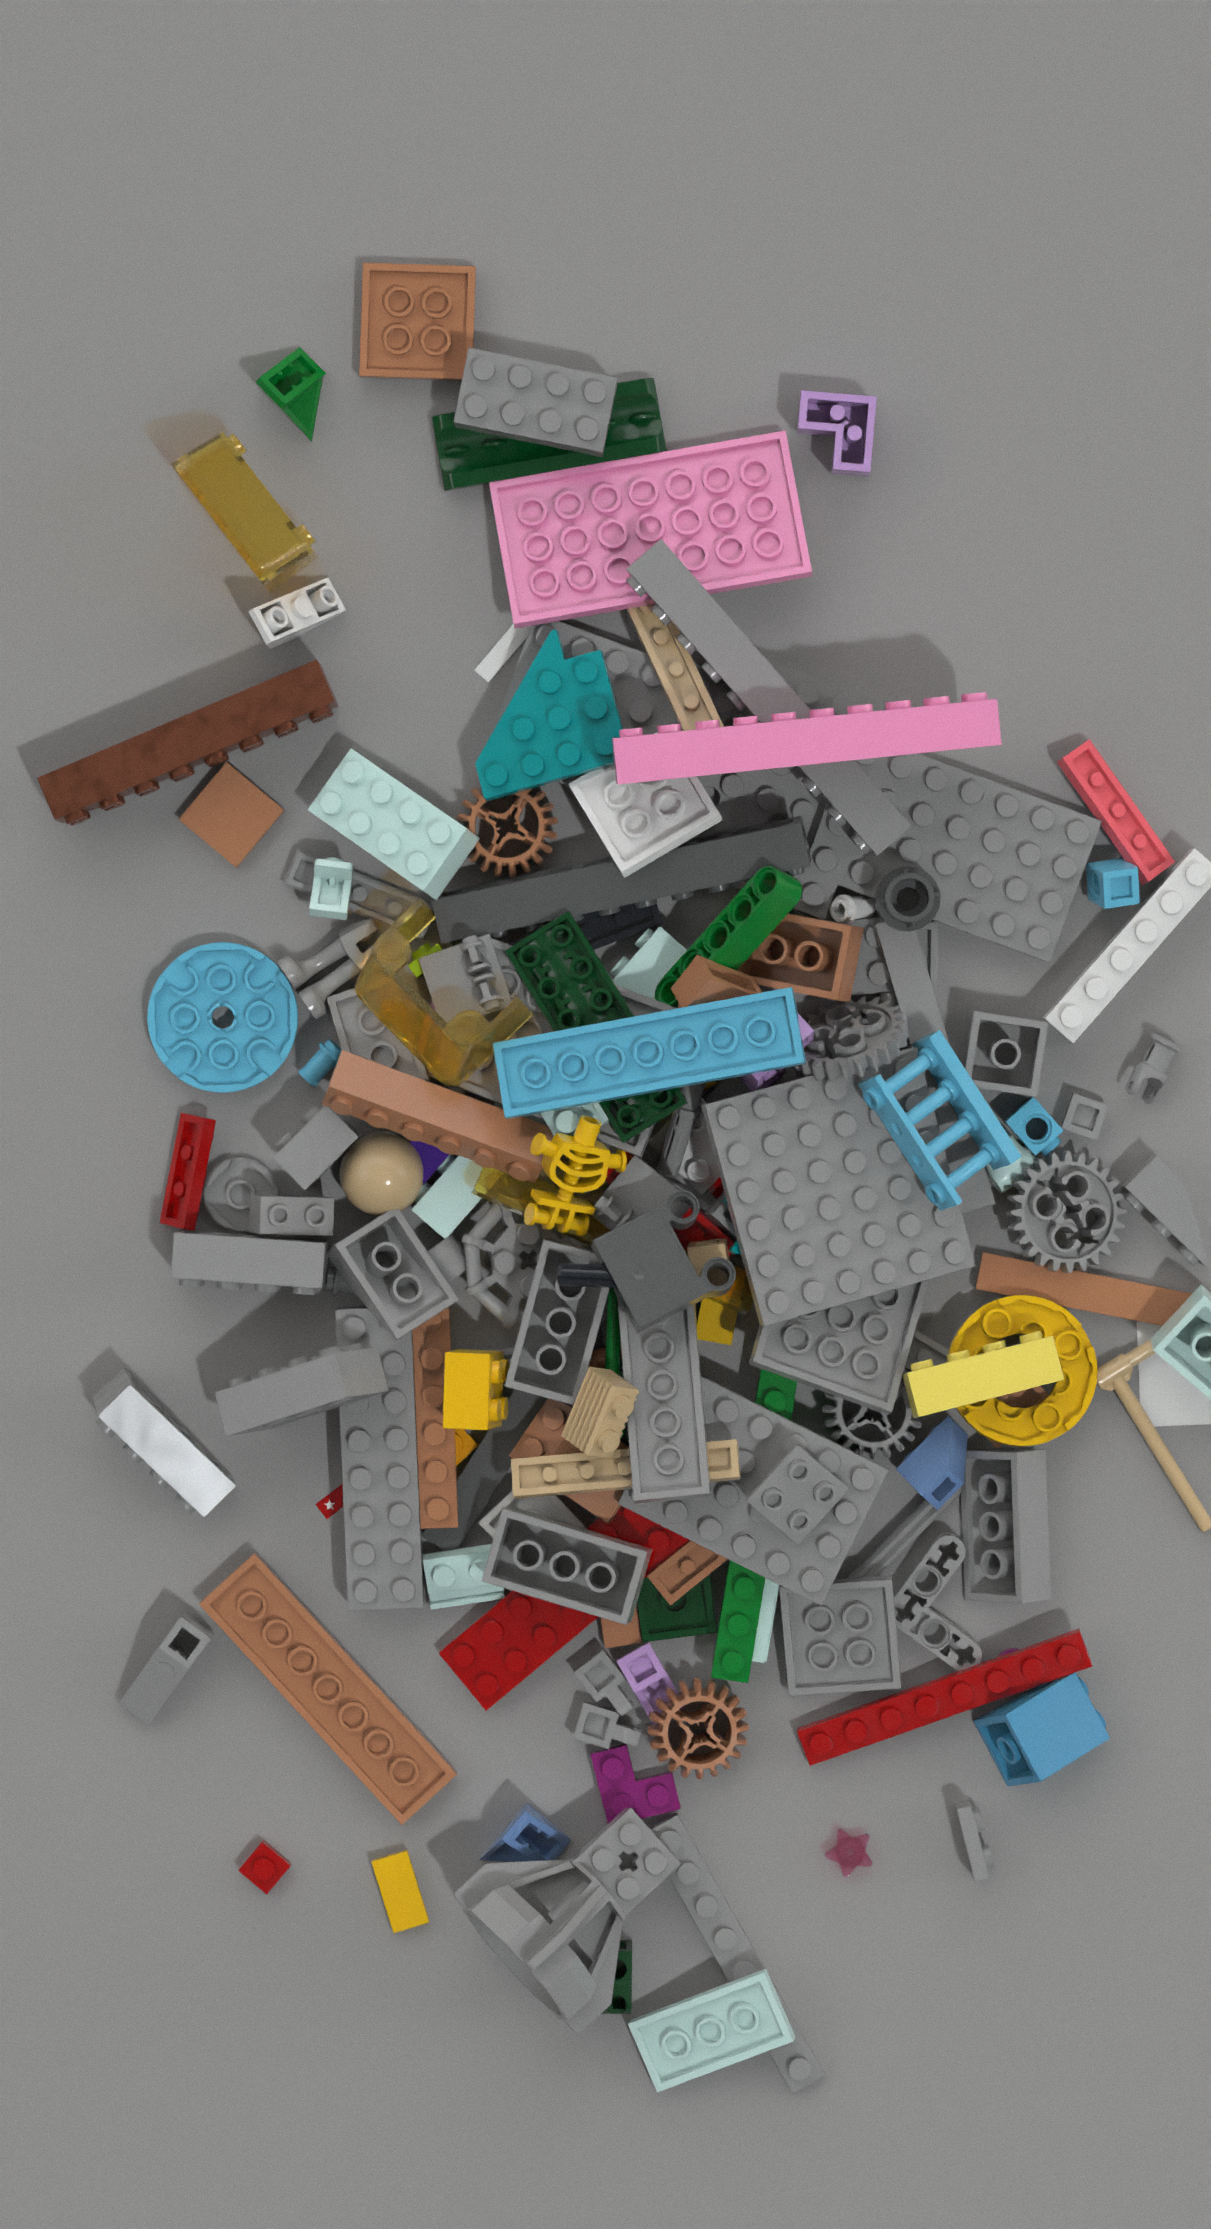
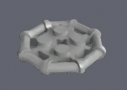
M500 1195L494 1198L493 1205L469 1234L463 1235L461 1241L465 1247L467 1275L465 1291L467 1295H472L502 1322V1327L508 1329L521 1325L525 1310H519L520 1299H525L529 1296L545 1237L569 1244L573 1243V1245L589 1249V1228L584 1236L577 1235L575 1230L569 1229L567 1233L558 1237L551 1230L543 1229L539 1223H534L532 1226L525 1223H515L512 1212H524L529 1203H536L531 1196L503 1198ZM537 1204L538 1208H545V1205ZM500 1220L504 1228L492 1243L483 1240ZM480 1250L488 1252V1258H490L491 1262L489 1275L484 1277L481 1274ZM532 1251L535 1256L533 1259L535 1262L534 1267H526L522 1270L520 1267L522 1259L519 1257L520 1253L529 1254ZM494 1283L509 1295L506 1304L501 1302L487 1288Z

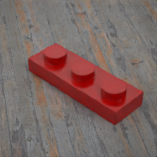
M180 1114L159 1223L195 1231L216 1120L192 1114Z

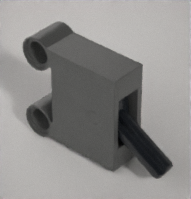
M679 1190L672 1193L666 1203L594 1239L591 1247L601 1265L560 1263L557 1268V1283L561 1286L613 1288L636 1332L639 1333L709 1296L719 1297L725 1295L735 1281L736 1272L729 1260L716 1257L705 1263L698 1277L673 1228L684 1230L692 1226L699 1214L700 1204L693 1193ZM675 1202H685L691 1207L692 1214L685 1219L678 1218L672 1213L671 1206ZM714 1268L723 1270L728 1278L727 1283L721 1286L711 1284L708 1280L707 1272Z

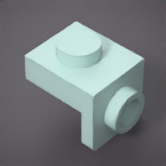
M334 857L315 859L309 916L347 920L353 879L352 863Z

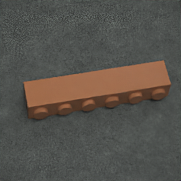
M344 1050L339 1055L321 1104L331 1108L338 1114L356 1117L367 1121L373 1127L386 1128L402 1134L408 1140L424 1142L437 1147L446 1154L462 1156L474 1161L481 1167H491L508 1173L514 1179L520 1181L527 1180L532 1183L536 1182L542 1170L541 1162L544 1156L543 1154L538 1156L531 1154L530 1146L532 1140L538 1133L545 1134L549 1141H552L553 1133L547 1125L523 1116L506 1119L504 1110Z

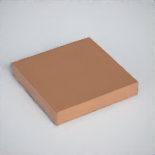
M226 762L178 820L233 866L238 868L285 810Z

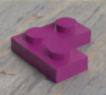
M627 1744L590 1752L608 1824L625 1808H632L640 1819L681 1809L673 1772L668 1771L635 1779Z

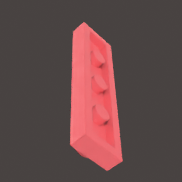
M1090 739L1057 761V764L1094 817L1102 821L1101 827L1124 860L1138 867L1139 881L1142 885L1175 863Z

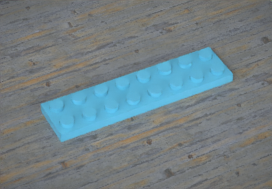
M792 987L493 1043L506 1119L806 1064L795 995Z

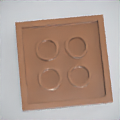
M363 263L359 377L462 381L468 348H474L476 266Z

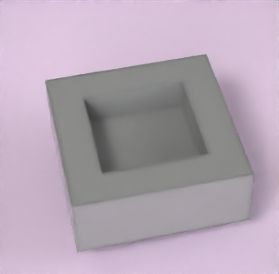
M1072 1093L1061 1128L1097 1141L1109 1105Z

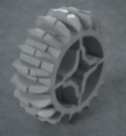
M900 1382L896 1400L902 1396L904 1414L899 1426L895 1430L889 1423L886 1414L881 1413L880 1415L885 1422L884 1425L877 1418L873 1419L872 1415L870 1418L865 1417L863 1413L867 1411V1407L859 1405L858 1410L852 1417L844 1422L842 1416L844 1399L826 1392L824 1394L825 1397L835 1400L834 1405L826 1404L822 1406L823 1412L834 1413V1417L824 1421L825 1426L832 1427L837 1425L839 1428L830 1435L832 1440H838L844 1435L846 1439L842 1446L849 1449L854 1443L857 1445L854 1452L860 1455L863 1454L864 1448H868L870 1460H876V1449L882 1448L885 1458H890L891 1452L888 1446L893 1443L896 1449L902 1452L904 1446L899 1439L902 1436L911 1442L915 1439V1436L907 1431L909 1425L914 1428H921L922 1426L919 1420L912 1419L905 1384ZM867 1423L877 1425L886 1437L875 1440L864 1439L853 1434L852 1431L857 1427L860 1428Z

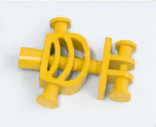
M581 1115L573 1136L556 1133L552 1141H549L545 1134L538 1133L533 1138L530 1152L535 1156L544 1155L541 1162L543 1171L559 1186V1191L557 1194L532 1189L530 1195L536 1203H529L525 1209L524 1222L526 1225L532 1226L534 1223H539L543 1229L551 1230L556 1223L559 1232L566 1233L570 1229L575 1230L576 1234L580 1236L586 1234L589 1227L588 1214L593 1215L595 1208L587 1199L573 1197L574 1192L584 1193L598 1189L605 1182L608 1168L616 1169L617 1172H624L627 1164L624 1150L610 1153L609 1149L602 1142L596 1141L602 1124L599 1120ZM562 1154L569 1158V1162L561 1159ZM556 1166L565 1172L564 1177L556 1175ZM537 1204L545 1205V1208H538Z

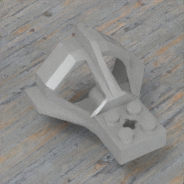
M625 1808L571 1859L485 1863L454 1892V1898L463 1907L462 1911L484 1942L517 1979L554 2015L563 2019L575 2033H581L612 2003L622 1923L625 1916L680 1865V1862L632 1808ZM621 1853L633 1855V1867L631 1870L628 1868L620 1870L619 1865L622 1860L619 1855ZM525 1885L546 1909L539 1913L514 1888ZM572 1939L592 1960L589 1970L586 1969L576 1953L568 1946Z

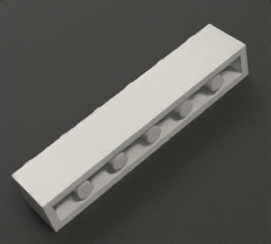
M1195 848L1190 849L1041 1019L1049 1022V1026L1069 1044H1073L1211 887V862Z

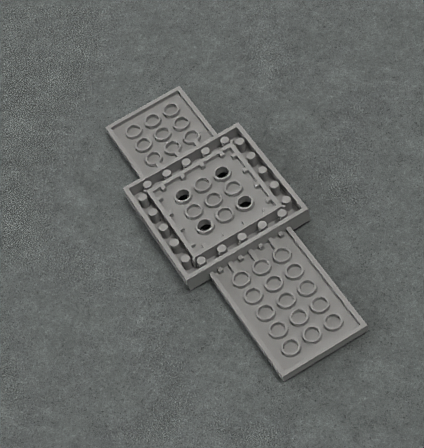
M556 621L530 627L493 731L550 631L555 629L559 631L566 659L600 649L603 651L623 729L643 728V735H649L657 732V726L679 724L646 653ZM697 651L693 652L691 657L723 725L731 717L753 716L747 708L742 712L737 709L726 696L731 689L722 679L715 683L701 667L706 661ZM765 657L810 710L834 708L835 715L848 714L847 706L872 704L873 711L886 710V701ZM921 754L860 759L855 761L912 825L878 856L872 851L865 855L851 839L856 832L850 825L845 822L840 826L826 809L831 804L822 793L815 797L801 782L806 775L798 766H794L792 769L783 767L697 776L704 788L711 787L719 793L720 801L716 808L723 820L693 838L768 823L770 817L776 813H782L788 818L802 816L811 855V863L809 867H804V873L793 876L802 885L801 898L793 910L825 920L837 885L875 899L876 889L880 881L889 872L904 866L916 867L932 876L941 893L939 910L933 921L1047 963L1051 961L1102 823L1098 819ZM584 774L556 782L569 786V783L573 782L574 780L578 779ZM745 880L730 883L731 887L739 890L746 885ZM909 888L900 890L897 895L898 905L905 910L914 909L918 903L916 892Z

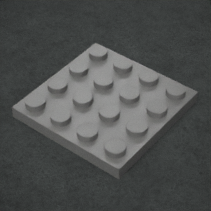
M930 1279L770 1325L759 1326L749 1364L888 1415L894 1407Z

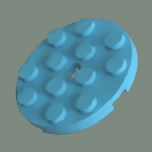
M228 942L200 945L177 957L156 981L149 999L147 1014L150 1039L162 1063L183 1082L201 1090L221 1093L248 1089L263 1082L276 1072L284 1063L294 1045L299 1018L298 1005L293 988L277 964L266 955L251 947ZM222 1006L228 1007L234 1015L233 1023L224 1029L217 1027L212 1018L214 1011Z

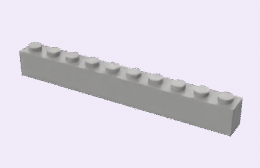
M662 539L656 542L626 569L631 575L626 580L627 583L640 597L647 593L656 604L651 608L654 614L665 626L670 622L675 625L681 632L676 639L690 655L697 651L706 661L701 666L715 683L720 679L724 681L731 689L726 696L740 712L747 708L753 716H758V723L772 722L771 714L796 712V719L810 718V708ZM855 760L798 766L806 775L801 782L815 797L822 793L831 804L826 809L840 826L845 822L850 825L856 832L851 839L865 855L872 851L878 856L912 826Z

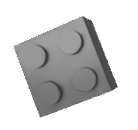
M971 1011L963 1066L977 1088L1038 1097L1049 1022Z
M316 1104L301 1119L305 1126L297 1134L289 1131L274 1146L278 1153L273 1159L304 1190L309 1189L347 1151L350 1145L362 1136L341 1114L334 1112L329 1107H322L320 1104Z

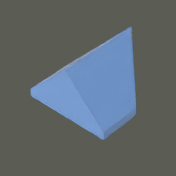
M526 1803L479 1860L501 1862L555 1860L571 1839Z

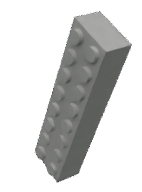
M366 1306L338 1307L335 1309L337 1346L342 1348L361 1343L362 1349L378 1347L389 1389L387 1392L339 1407L348 1611L423 1608L425 1605L422 1529H420L412 1331L396 1341Z

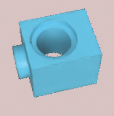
M1122 858L1086 863L1087 896L1089 901L1104 909L1140 904L1137 866Z
M1034 1097L1028 1098L1003 1121L1035 1156L1040 1151L1044 1156L1051 1152L1061 1142L1058 1135L1064 1131ZM1033 1118L1041 1119L1046 1127L1044 1135L1037 1140L1029 1138L1025 1130L1026 1124Z

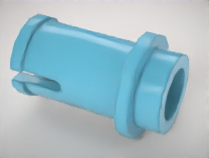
M328 1039L325 1043L321 1042L319 1044L320 1049L298 1071L315 1088L336 1065L342 1051L331 1039Z

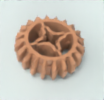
M473 788L471 793L478 800L475 804L468 800H463L462 805L471 810L469 816L458 814L457 820L468 822L467 829L477 836L476 821L477 817L493 826L495 834L487 851L478 840L474 846L476 851L470 855L469 861L474 863L482 856L485 860L481 864L480 869L486 872L491 863L496 864L494 872L497 877L501 876L503 866H509L510 877L516 876L515 865L518 864L522 865L525 873L531 872L530 866L527 863V860L533 858L536 864L541 865L543 860L536 854L539 849L549 854L552 852V847L543 843L545 837L557 839L556 832L546 831L547 825L558 823L556 817L545 818L544 813L554 809L553 804L547 803L541 807L538 803L546 795L543 790L539 791L534 797L530 795L532 789L508 795L516 796L517 798L508 811L498 814L484 807L489 801L484 800V796L480 791ZM527 803L533 807L538 817L539 830L537 836L525 830L520 824V817ZM518 809L514 816L517 822L513 825L518 826L517 830L525 836L522 837L517 833L508 832L505 837H502L500 843L497 844L500 838L498 831L501 828H497V822L490 819V817L506 821ZM516 839L531 846L519 856L512 858L498 857L500 850L510 840Z
M695 1677L693 1679V1688L690 1689L687 1688L685 1681L681 1680L678 1682L681 1690L679 1694L676 1695L674 1690L668 1687L665 1689V1692L670 1700L666 1702L661 1698L656 1699L655 1704L662 1710V1713L658 1711H651L649 1713L650 1720L658 1723L647 1727L649 1735L657 1736L650 1741L651 1749H661L656 1755L659 1762L670 1759L667 1765L670 1772H674L682 1765L681 1776L684 1778L690 1775L691 1769H695L696 1778L701 1780L704 1776L703 1769L708 1768L712 1777H716L718 1775L716 1765L721 1763L723 1768L728 1770L731 1768L727 1757L729 1755L735 1759L741 1757L740 1751L734 1746L747 1745L746 1737L738 1734L749 1730L747 1722L739 1721L747 1715L746 1710L742 1707L735 1708L740 1702L737 1695L726 1698L729 1693V1688L726 1685L721 1686L715 1692L716 1683L713 1679H709L705 1688H702L700 1679ZM692 1702H709L708 1705L703 1704V1706L695 1712H689L684 1710L683 1708L680 1709L684 1705ZM719 1708L725 1712L728 1718V1730L725 1738L719 1736L718 1732L713 1729L714 1721L717 1718L715 1714ZM671 1719L677 1721L678 1725L684 1729L680 1738L681 1744L677 1749L668 1739V1727ZM697 1722L699 1726V1722H703L706 1732L702 1734L697 1732V1735H693L689 1724L693 1725ZM702 1745L715 1749L703 1755H688V1753H693L697 1747Z

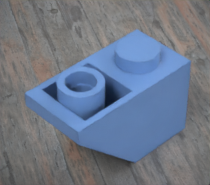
M949 1416L931 1430L929 1436L915 1450L908 1453L902 1464L896 1469L937 1510L964 1484L968 1434Z

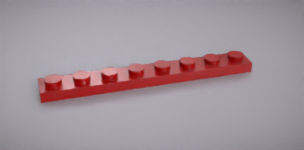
M1078 1628L798 1727L797 1734L808 1763L812 1766L1090 1668L1093 1665L1081 1631Z

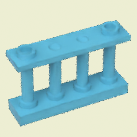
M938 1030L922 1036L912 1044L913 1047L918 1048L917 1058L889 1079L884 1081L879 1074L861 1081L858 1086L863 1092L864 1101L877 1113L925 1187L927 1198L941 1211L957 1206L962 1202L955 1189L987 1164L995 1170L1011 1165L1022 1156L944 1035ZM926 1069L929 1070L938 1084V1089L905 1113L893 1094ZM946 1101L950 1102L958 1115V1121L928 1144H925L914 1125ZM966 1133H970L979 1147V1152L946 1176L934 1157Z

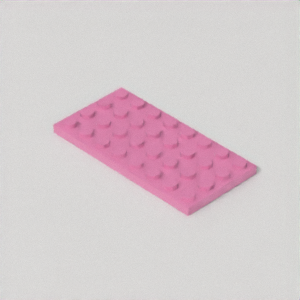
M786 430L489 482L514 629L655 604L647 593L640 597L627 583L626 580L631 575L626 569L660 539L665 542L709 594L812 577V568Z

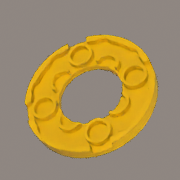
M1028 1295L1000 1298L985 1304L973 1312L957 1330L948 1354L969 1350L971 1357L983 1354L984 1345L999 1342L1004 1337L1014 1334L1026 1335L1041 1331L1043 1338L1049 1336L1054 1338L1064 1380L1057 1381L1050 1395L1041 1403L1028 1408L1011 1407L999 1401L996 1397L956 1407L966 1423L984 1437L1010 1446H1032L1046 1443L1075 1426L1085 1414L1092 1401L1098 1373L1094 1347L1081 1327V1323L1062 1306L1044 1298Z

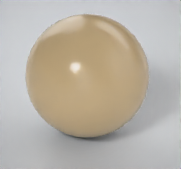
M386 1131L368 1133L353 1142L345 1152L340 1166L341 1186L349 1201L363 1212L381 1216L391 1210L399 1209L403 1211L415 1201L423 1186L422 1161L416 1149L410 1144V1141L401 1135Z

